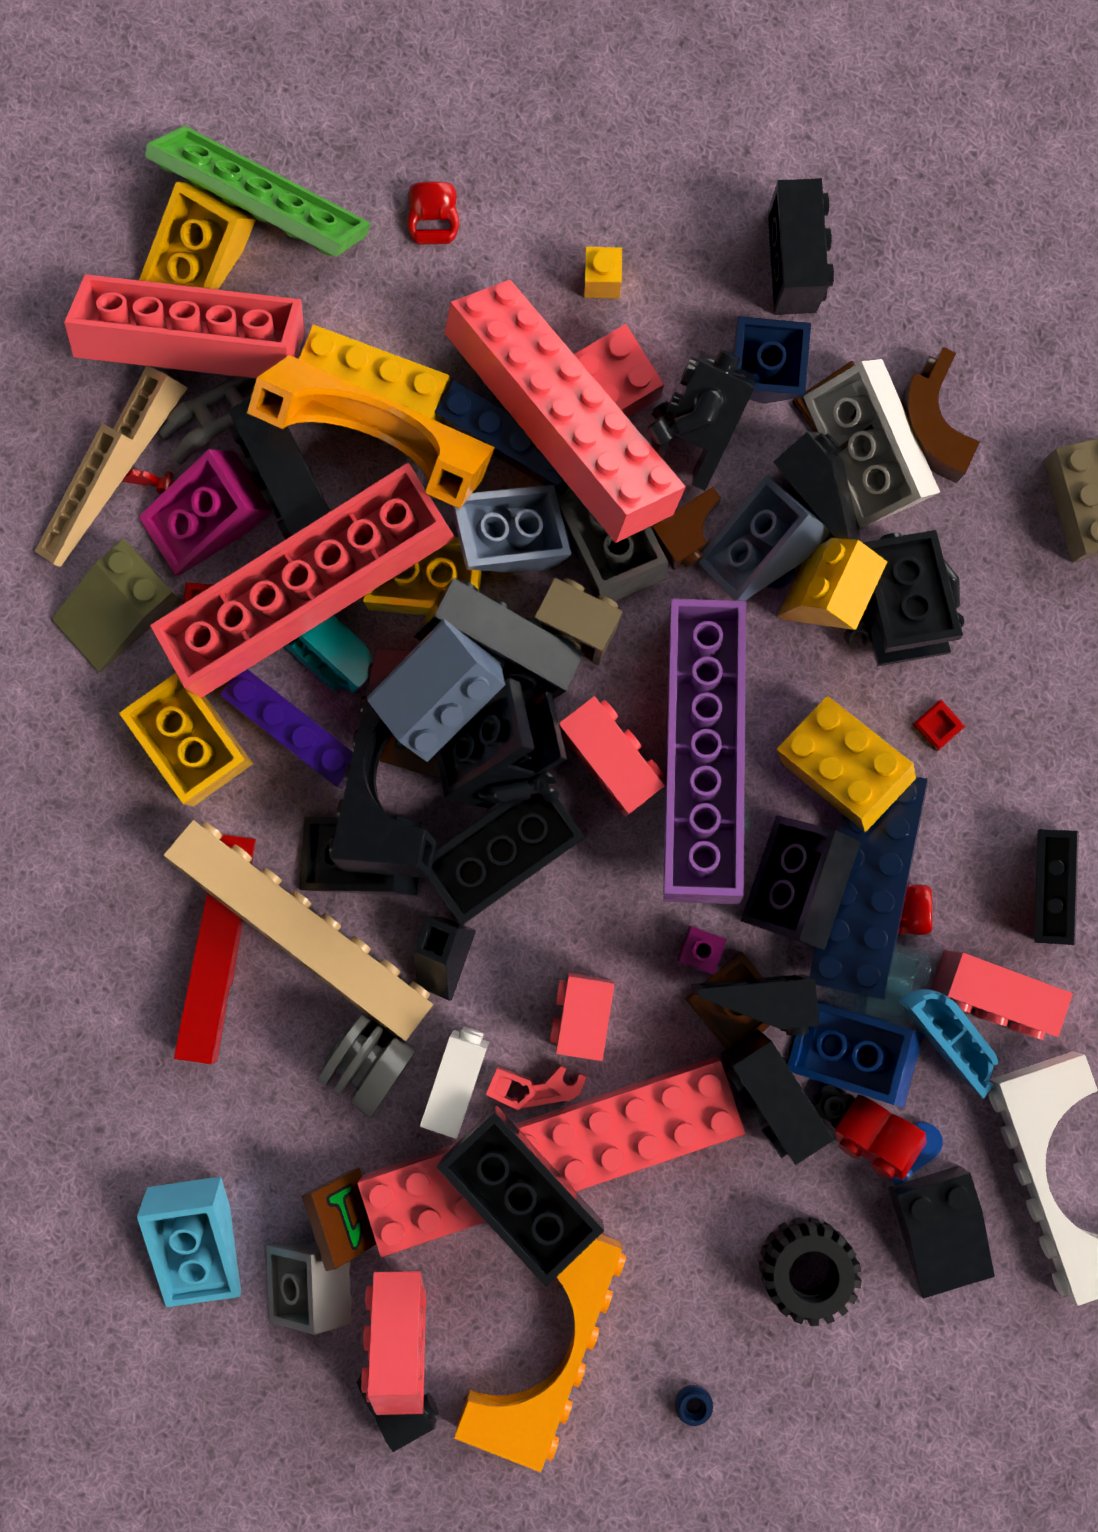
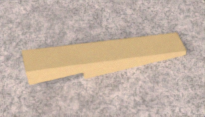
M150 366L145 367L114 428L112 429L103 423L101 424L35 549L36 553L54 565L62 566L188 389L186 386Z

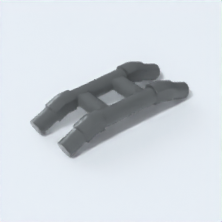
M233 376L193 400L175 407L158 430L163 438L168 440L179 428H182L188 421L192 420L194 416L197 418L201 428L197 427L190 431L182 439V443L171 454L172 458L182 465L193 453H196L202 446L209 443V440L228 430L227 424L233 422L229 412L214 420L208 408L225 398L228 399L232 407L245 401L239 390L241 389L242 391L249 386L255 385L256 379Z

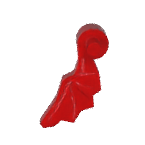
M135 468L129 470L122 482L143 486L157 487L156 492L160 495L174 483L172 480L173 473L170 471L166 472L165 477L158 478L147 471H139Z

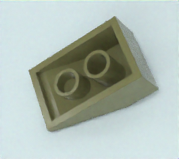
M123 538L93 565L51 619L95 669L101 672L151 628V624L164 617L182 600L136 548Z

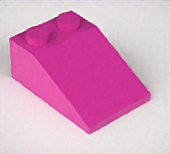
M208 449L138 517L174 575L178 576L247 534L272 510L235 452Z

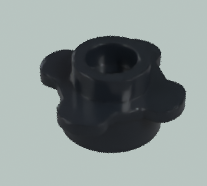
M826 1084L822 1086L821 1095L813 1106L821 1119L824 1118L831 1122L834 1128H837L855 1098L851 1094L838 1092L835 1086ZM832 1103L837 1104V1108L835 1110H832L830 1108V1105Z

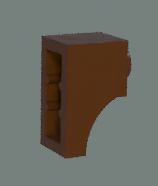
M711 487L676 510L674 515L652 526V531L674 570L681 565L688 569L704 557L701 552L705 550L708 543L703 536L704 521L718 507L721 500L714 487Z

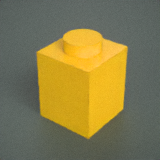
M586 246L584 298L620 299L622 247Z

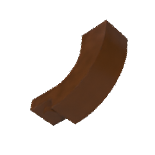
M943 347L935 358L929 356L920 375L914 373L907 383L902 398V406L930 469L936 474L957 483L966 474L980 441L956 431L945 421L940 411L939 391L956 355V352Z

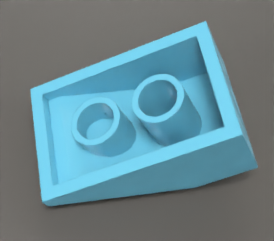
M221 1176L147 1187L137 1219L165 1306L173 1307L240 1297L241 1286L231 1210Z

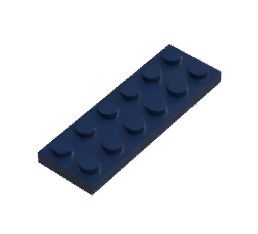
M916 777L913 783L866 832L862 831L843 815L840 832L861 843L826 948L823 950L815 947L809 977L815 979L816 986L885 1000L928 787L927 778Z

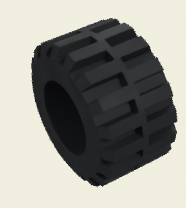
M801 1217L794 1218V1224L790 1226L784 1222L778 1226L781 1231L777 1235L773 1232L769 1234L767 1239L770 1243L768 1247L763 1245L760 1252L763 1257V1261H759V1270L762 1274L761 1280L772 1302L786 1317L790 1315L793 1321L799 1324L807 1320L810 1326H819V1319L822 1318L829 1324L835 1321L833 1314L838 1311L843 1317L848 1312L845 1304L848 1301L852 1304L856 1302L858 1296L855 1294L854 1289H861L862 1283L858 1276V1272H862L861 1266L855 1257L857 1254L832 1225L827 1222L822 1224L817 1218L809 1217V1222H804ZM812 1251L826 1254L830 1260V1271L826 1280L819 1287L811 1290H801L792 1286L789 1281L790 1268L800 1255Z

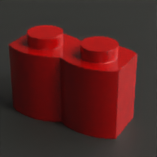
M860 1094L857 1095L834 1131L836 1140L840 1142L838 1147L844 1153L855 1159L862 1156L873 1162L872 1168L888 1179H892L895 1176L904 1180L927 1143L926 1133L920 1128L892 1114L878 1103Z

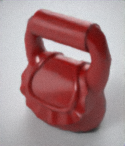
M420 182L410 186L408 191L410 208L407 215V229L411 239L418 245L450 244L456 238L460 225L459 215L455 207L457 199L456 190L451 183ZM445 219L450 224V229L416 230L419 220L444 221Z
M916 884L907 887L898 937L906 934L926 935L932 931V889L929 886Z

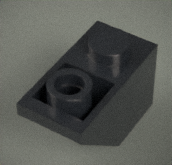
M426 916L413 951L417 984L427 992L449 1001L452 1000L476 930L445 917Z

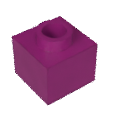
M689 926L677 961L715 974L727 939ZM701 943H706L710 949L708 956L700 958L696 953L697 946Z

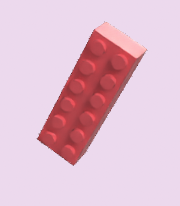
M87 274L83 277L64 322L72 354L75 358L255 379L289 355L298 359L305 334L301 299Z

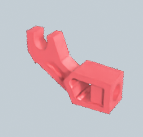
M560 1065L546 1082L532 1084L531 1078L497 1066L486 1095L517 1111L523 1108L561 1101L570 1102L580 1095L587 1076L579 1073L577 1080L573 1084H567L563 1080L567 1067ZM512 1080L519 1082L521 1086H528L529 1091H526L519 1101L516 1097L511 1098L506 1095Z

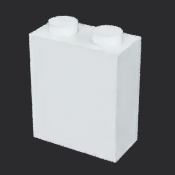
M463 1026L460 1032L454 1030L450 1035L420 1127L457 1139L489 1045V1041L482 1039L483 1032Z

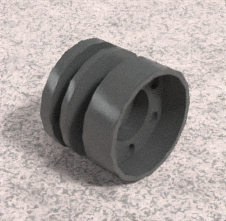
M363 1014L353 1025L345 1029L325 1058V1064L317 1082L325 1087L337 1073L341 1076V1079L333 1093L339 1095L350 1083L357 1088L350 1104L371 1118L408 1065L416 1049L397 1036L384 1048L380 1047L377 1044L384 1028L378 1025L369 1038H367L363 1033L371 1019Z

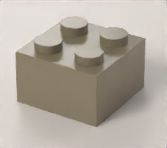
M555 578L534 620L539 622L543 629L552 635L569 639L573 642L575 648L584 652L582 658L599 666L618 628L623 611L617 609L618 604L608 597L598 595L595 598L583 592L585 588L571 579L565 578L564 581Z

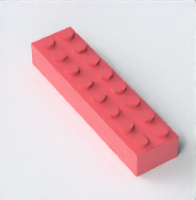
M511 280L450 302L444 334L615 543L674 515L686 486Z
M409 462L150 625L185 689L201 698L456 539L431 497L425 493L426 489Z

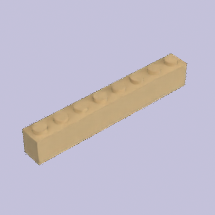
M193 820L164 854L166 861L384 1029L406 1042L434 1005L427 1000L430 993L414 981L408 985L397 976L401 971L389 961L382 959L379 963L368 954L371 948L356 936H353L350 940L338 931L341 925L326 913L319 917L311 911L309 907L312 903L302 894L294 890L290 895L279 886L282 880L266 867L259 871L249 862L252 860V857L237 845L229 848L220 841L223 835L215 827L207 822H204L201 826Z

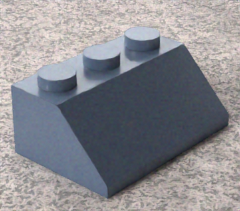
M443 619L368 695L367 701L396 739L428 762L506 684L500 662L447 620Z

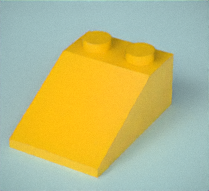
M176 182L139 281L218 290L244 251L256 218L236 206L223 202L221 197L209 190L196 188L190 182Z
M829 539L820 544L810 557L802 562L777 617L788 621L856 630L887 561L859 540Z

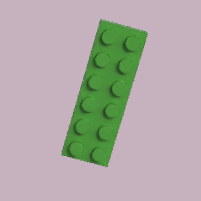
M183 126L147 143L145 157L157 163L162 170L176 173L188 179L190 184L196 188L211 191L220 196L223 202L249 211L257 220L271 223L283 229L285 234L291 238L302 239L308 242L324 255L339 256L365 238L369 231L370 222L187 126Z

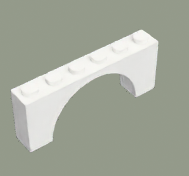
M1072 1051L990 1079V1082L994 1085L993 1090L988 1093L993 1109L997 1113L1001 1112L1006 1126L1001 1127L1002 1137L1009 1149L1014 1148L1018 1162L1013 1164L1015 1174L1022 1186L1027 1185L1031 1199L1026 1200L1028 1211L1035 1222H1040L1044 1233L1043 1236L1039 1237L1041 1248L1048 1259H1053L1057 1272L1052 1273L1054 1285L1061 1296H1066L1070 1301L1079 1306L1098 1299V1234L1078 1228L1062 1213L1053 1199L1046 1176L1047 1147L1058 1121L1075 1103L1098 1091L1085 1054Z

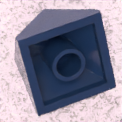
M738 316L732 354L740 358L737 365L738 368L755 375V389L750 399L759 403H772L805 396L811 323Z

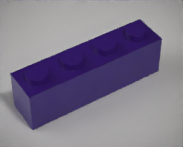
M247 669L232 679L220 696L333 785L340 789L346 786L345 770L348 764H351L352 750Z

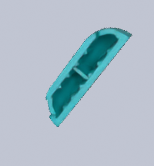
M334 615L284 646L315 676L333 690L342 687L353 693L369 677L368 667L372 662L369 650Z

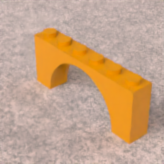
M291 355L257 377L247 411L248 414L281 429L303 422L328 423L358 430L385 441L409 456L423 470L428 481L426 494L461 509L482 481L495 448Z
M601 1234L557 1276L572 1305L574 1331L569 1349L556 1370L536 1386L514 1394L488 1395L469 1390L456 1425L454 1439L540 1473L545 1460H553L559 1443V1438L555 1437L559 1422L566 1424L572 1408L573 1401L568 1399L573 1386H580L585 1373L586 1364L582 1363V1359L586 1349L593 1350L598 1338L600 1328L595 1326L600 1312L606 1314L612 1299L613 1291L608 1290L613 1275L619 1277L625 1264L626 1255L622 1253L621 1241Z

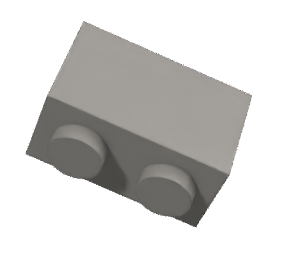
M316 1242L266 1245L269 1323L312 1335L352 1324L350 1261L335 1270L325 1271Z

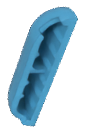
M929 989L913 990L897 999L900 1006L941 1057L965 1083L984 1099L993 1088L994 1084L990 1082L993 1074L994 1065L998 1064V1059L995 1052L960 1007L948 996Z

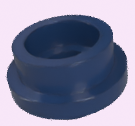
M689 1385L682 1388L677 1394L675 1410L682 1422L690 1426H698L705 1423L711 1417L713 1401L705 1388L698 1385ZM695 1398L701 1402L698 1410L691 1411L687 1408V1402L690 1399Z

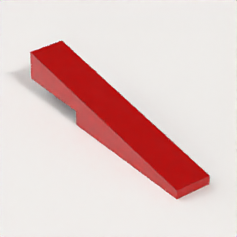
M222 834L223 836L220 838V841L229 848H232L234 845L242 848L252 857V860L249 862L252 865L256 839ZM209 893L206 895L174 1059L213 1064L218 1061L230 986L233 985L243 919Z

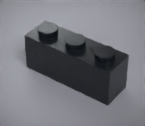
M1038 829L1034 943L1075 945L1079 831Z

